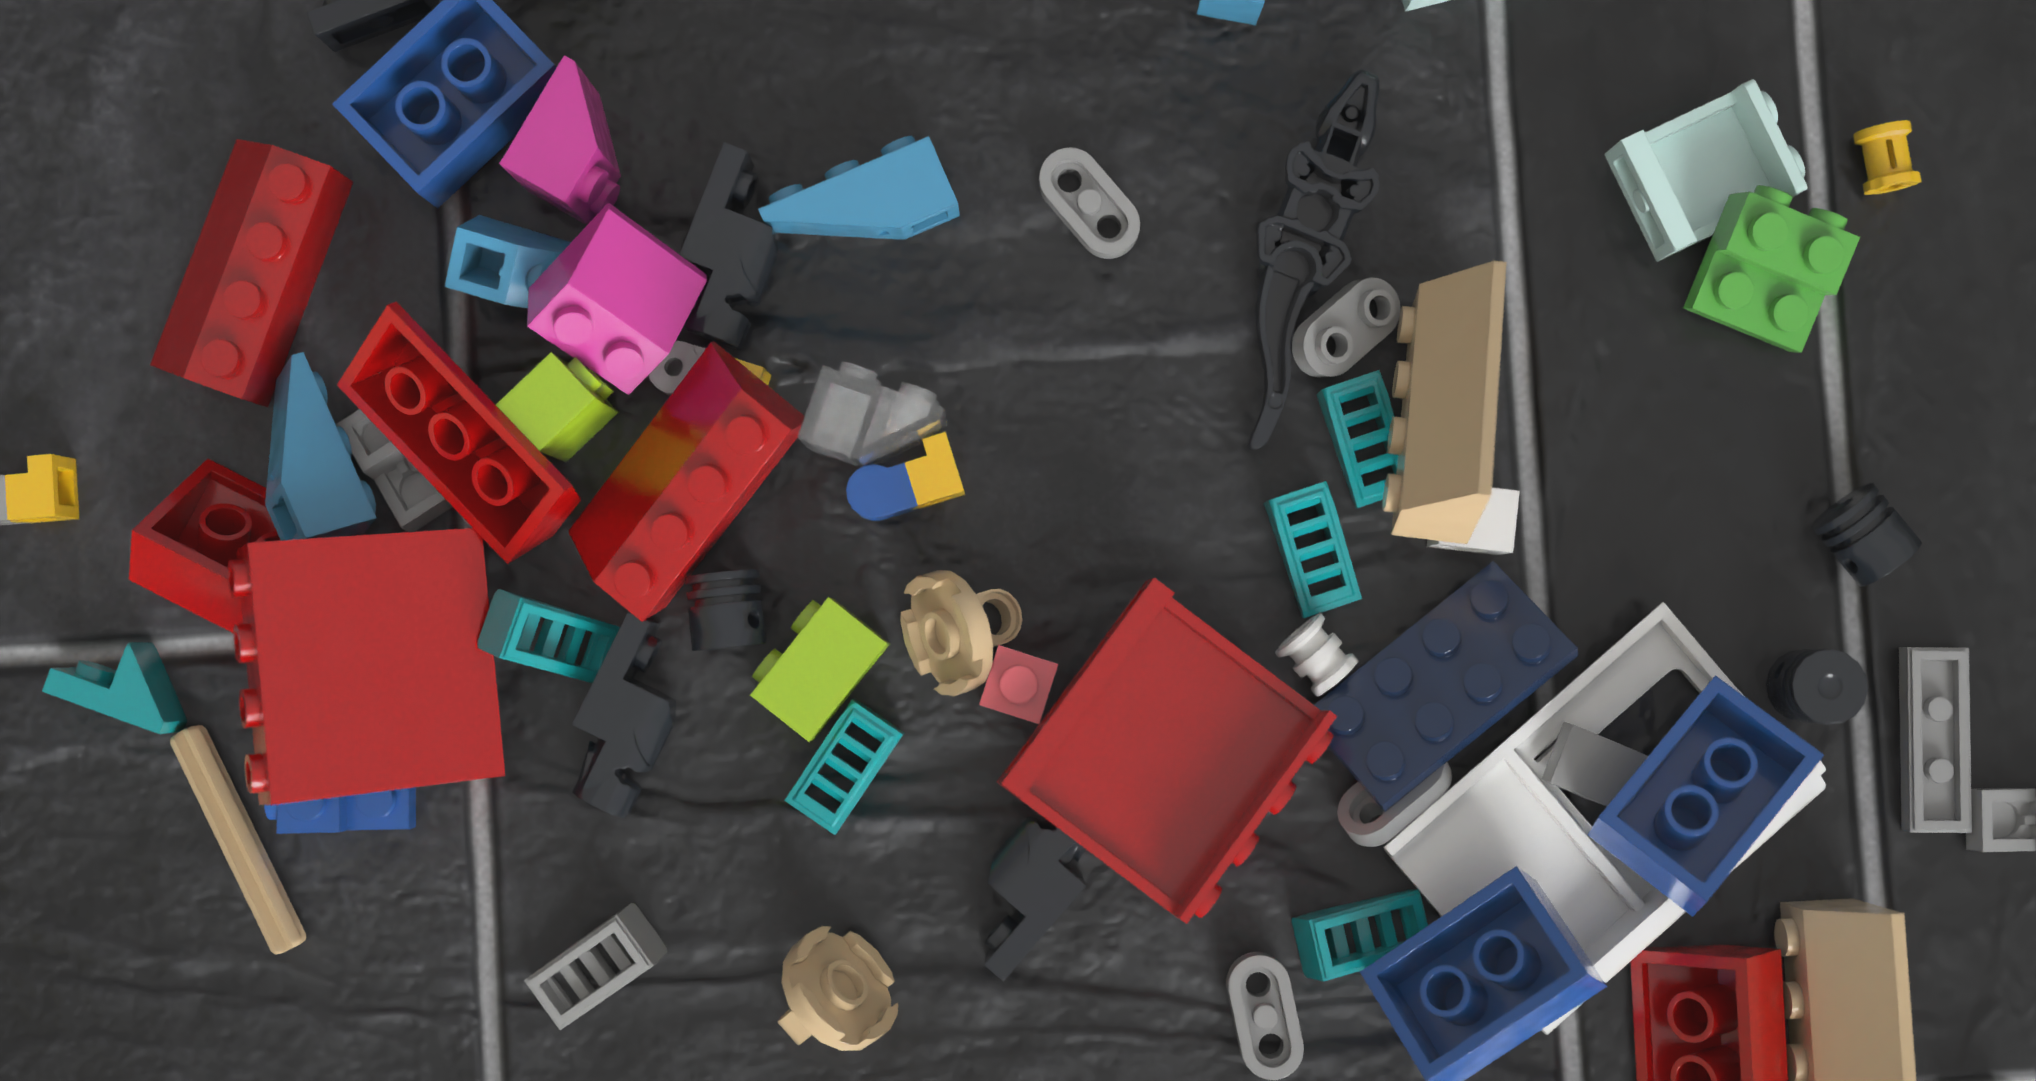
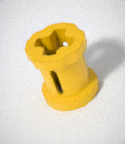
M1902 120L1883 123L1862 129L1853 134L1855 145L1862 146L1868 181L1863 184L1864 195L1897 191L1921 183L1920 172L1914 171L1912 168L1906 135L1912 132L1910 121Z

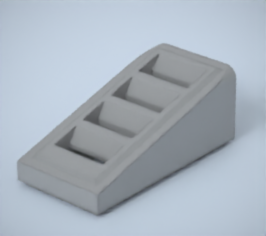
M630 903L524 981L559 1030H562L653 967L668 950L639 907L634 903ZM598 943L602 944L620 969L617 974L614 973L595 945ZM578 957L598 983L599 987L594 989L574 961ZM558 971L561 972L580 1000L573 1004L553 976Z

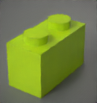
M552 352L496 404L540 452L567 462L619 413L607 400L614 390L601 376L583 365L576 357L568 363Z
M828 597L822 605L812 600L790 628L798 636L783 654L774 648L752 675V678L759 682V685L750 696L808 742L814 740L890 645L887 640L831 597Z

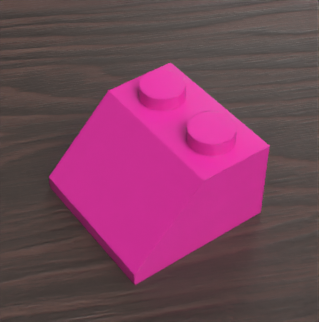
M564 55L502 158L500 165L528 192L588 225L607 203L615 204L620 192V185L616 183L621 174L600 94L578 64Z
M607 203L529 287L527 327L571 357H576L583 365L629 395L670 353L707 282V274L613 205Z

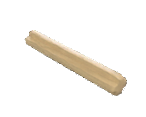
M196 725L176 733L170 738V745L271 952L275 955L282 954L302 944L306 940L305 930L207 729L202 725Z

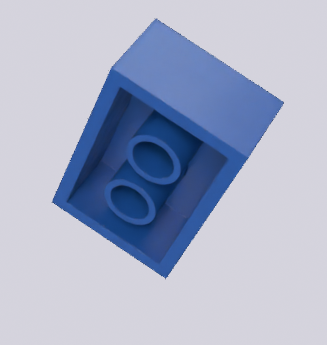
M443 0L332 105L420 196L438 209L517 135L557 67L493 0Z
M1715 675L1600 814L1588 836L1693 917L1722 884L1823 758L1824 754Z
M1515 866L1360 971L1425 1081L1466 1080L1607 987L1538 882L1518 866Z

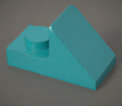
M129 642L125 647L116 671L104 665L85 660H79L77 667L50 668L42 692L157 734L180 732L185 729L188 721L158 650L151 642Z

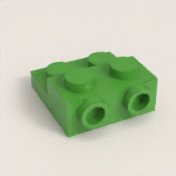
M1757 185L1754 193L1748 191L1729 194L1683 309L1789 352L1802 353L1825 295H1837L1860 237L1844 230L1848 221L1845 217L1819 208H1811L1809 215L1791 209L1789 206L1793 197L1786 192L1772 187Z

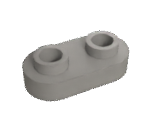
M1068 147L1059 149L1046 158L1039 175V188L1046 203L1091 254L1105 259H1113L1126 254L1136 243L1140 231V217L1131 201L1087 152L1078 148ZM1065 174H1073L1078 177L1081 186L1074 192H1065L1058 185L1059 178ZM1106 219L1113 220L1119 225L1120 233L1114 238H1104L1099 234L1097 225Z
M1366 278L1352 281L1339 290L1297 328L1292 341V352L1299 368L1306 374L1318 378L1339 376L1348 371L1396 327L1400 316V301L1394 288L1382 279ZM1372 299L1375 300L1377 305L1376 318L1371 315L1369 310ZM1329 336H1332L1336 343V350L1332 356L1326 347Z
M1448 762L1443 764L1386 812L1381 809L1362 785L1357 782L1346 791L1339 802L1337 815L1340 824L1349 837L1361 846L1375 847L1389 842L1448 791L1452 781L1450 765ZM1381 815L1378 819L1369 823L1373 817Z
M1263 952L1244 954L1233 962L1226 978L1227 993L1240 1054L1249 1070L1258 1077L1267 1080L1283 1079L1291 1075L1298 1068L1304 1054V1044L1291 981L1286 969L1275 957ZM1256 972L1264 973L1268 979L1266 988L1260 993L1249 992L1246 988L1248 977ZM1267 1034H1276L1280 1037V1047L1272 1054H1265L1259 1050V1042Z

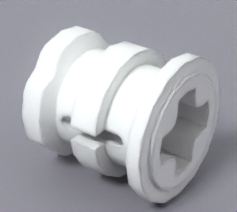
M1322 613L1313 616L1297 628L1275 651L1278 658L1290 656L1296 662L1293 666L1294 671L1301 678L1306 675L1313 682L1311 690L1316 696L1322 695L1336 685L1359 662L1353 653L1345 655L1339 648L1342 641L1335 633L1327 635L1323 630L1322 625L1325 617Z

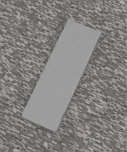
M1899 647L1901 831L1910 833H1972L1969 648Z

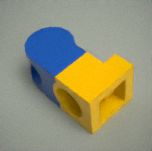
M946 432L922 439L926 456L889 468L872 464L857 469L849 478L846 487L847 500L852 509L864 519L881 521L965 495Z

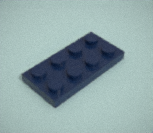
M1492 561L1318 701L1315 706L1320 710H1330L1337 715V718L1328 729L1334 734L1328 746L1329 749L1381 809L1386 812L1443 764L1448 762L1578 656V648L1510 577Z

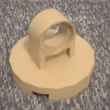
M933 571L917 576L906 585L904 594L912 595L911 609L901 612L900 623L905 646L919 674L924 675L931 672L939 682V686L934 688V690L941 695L957 696L974 690L986 682L992 668L993 647L1011 641L1021 630L1023 619L1017 600L1009 592L1002 589H990L975 594L968 583L952 571ZM985 602L993 604L1001 614V628L996 635L991 634L989 621L982 607Z
M821 926L806 934L795 943L783 961L782 986L790 1009L777 1022L797 1045H800L813 1035L821 1043L841 1051L862 1050L888 1032L898 1015V1003L891 1006V997L888 991V987L895 981L890 968L880 953L860 935L849 931L842 937L835 933H828L831 926Z

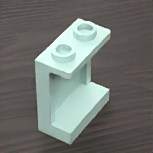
M1754 79L1739 85L1732 92L1647 132L1641 130L1620 140L1604 154L1656 262L1713 236L1729 194L1748 191L1754 193L1757 185L1781 190L1792 197L1807 189V184L1804 180L1805 166L1803 160L1795 148L1787 145L1777 125L1778 112L1775 103L1766 92L1760 91Z

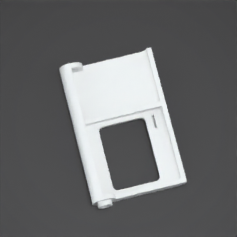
M1662 602L1383 848L1441 917L1515 866H1518L1538 882L1599 975L1607 983L1686 911L1589 837L1588 834L1592 826L1559 787L1541 780L1555 744L1537 760L1535 758L1557 740L1564 722L1599 734L1673 669L1681 671L1699 693L1703 691L1715 675L1740 694L1742 693L1667 605ZM1821 760L1734 869L1826 789V784L1821 777L1826 768ZM1582 1004L1578 1005L1577 1007H1575L1574 1009H1572L1571 1011H1569L1568 1013H1566L1565 1015H1563L1547 1027L1543 1028L1541 1031L1548 1035L1553 1029H1555L1561 1022H1563Z

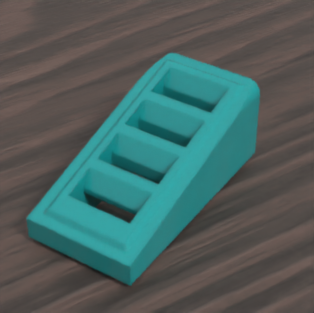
M1377 370L1329 386L1316 394L1355 509L1383 500L1386 480L1364 487L1361 475L1390 465L1394 474L1397 472L1398 455L1388 454L1387 452L1389 429L1394 413L1381 372ZM1367 395L1370 403L1369 407L1343 415L1340 404ZM1375 419L1379 430L1350 439L1348 427ZM1383 442L1386 454L1357 463L1354 451Z
M1327 481L1266 501L1264 506L1302 618L1362 599ZM1315 505L1319 517L1290 526L1287 514ZM1320 529L1324 530L1327 540L1297 550L1294 538ZM1331 552L1334 564L1304 573L1301 561ZM1339 575L1342 587L1311 597L1308 585Z
M498 589L494 593L477 646L479 649L501 659L593 683L620 627ZM540 618H545L534 651H531L530 647ZM565 624L569 625L558 657L555 658L554 654ZM586 630L592 632L581 665L574 664Z
M855 698L852 699L784 801L836 835L905 732ZM852 723L882 742L876 752L846 733ZM839 743L868 762L863 772H860L833 753ZM825 763L855 783L849 793L819 773ZM812 783L841 803L835 813L805 793Z
M1410 889L1293 917L1292 926L1304 975L1307 978L1324 982L1362 971L1405 942H1397L1391 916L1392 910L1399 909L1406 940L1427 927L1428 923L1420 891L1418 889ZM1371 916L1375 917L1381 946L1376 948L1374 947L1368 917ZM1349 922L1356 948L1354 953L1349 952L1343 924Z

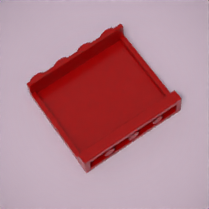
M473 528L251 542L236 549L237 559L228 561V586L232 598H241L243 624L234 625L233 644L237 662L247 663L249 689H241L239 692V711L243 728H252L255 753L245 756V778L249 793H258L259 805H277L505 776L494 655L479 649L477 646L478 638L489 610L483 538Z
M1154 577L1144 582L996 782L1176 918L1188 924L1193 915L1202 918L1213 907L1222 892V887L1217 882L1229 865L1233 863L1237 867L1240 866L1252 853L1260 838L1254 831L1268 812L1273 815L1278 814L1291 799L1297 788V785L1291 780L1305 760L1313 764L1325 752L1334 736L1328 729L1337 718V715L1330 710L1318 709L1173 599L1174 592Z

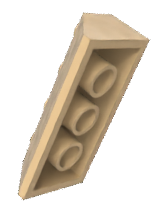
M1491 261L1419 284L1412 307L1402 306L1397 343H1406L1407 352L1406 361H1397L1392 397L1403 399L1401 417H1392L1387 448L1388 454L1398 455L1396 474H1387L1383 494V511L1393 512L1391 535L1467 544L1491 497L1507 262Z
M1853 898L1780 902L1781 919H1777L1775 922L1774 937L1776 947L1781 949V956L1784 957L1785 981H1783L1785 1018L1788 1019L1790 1044H1786L1788 1080L1916 1081L1904 913Z

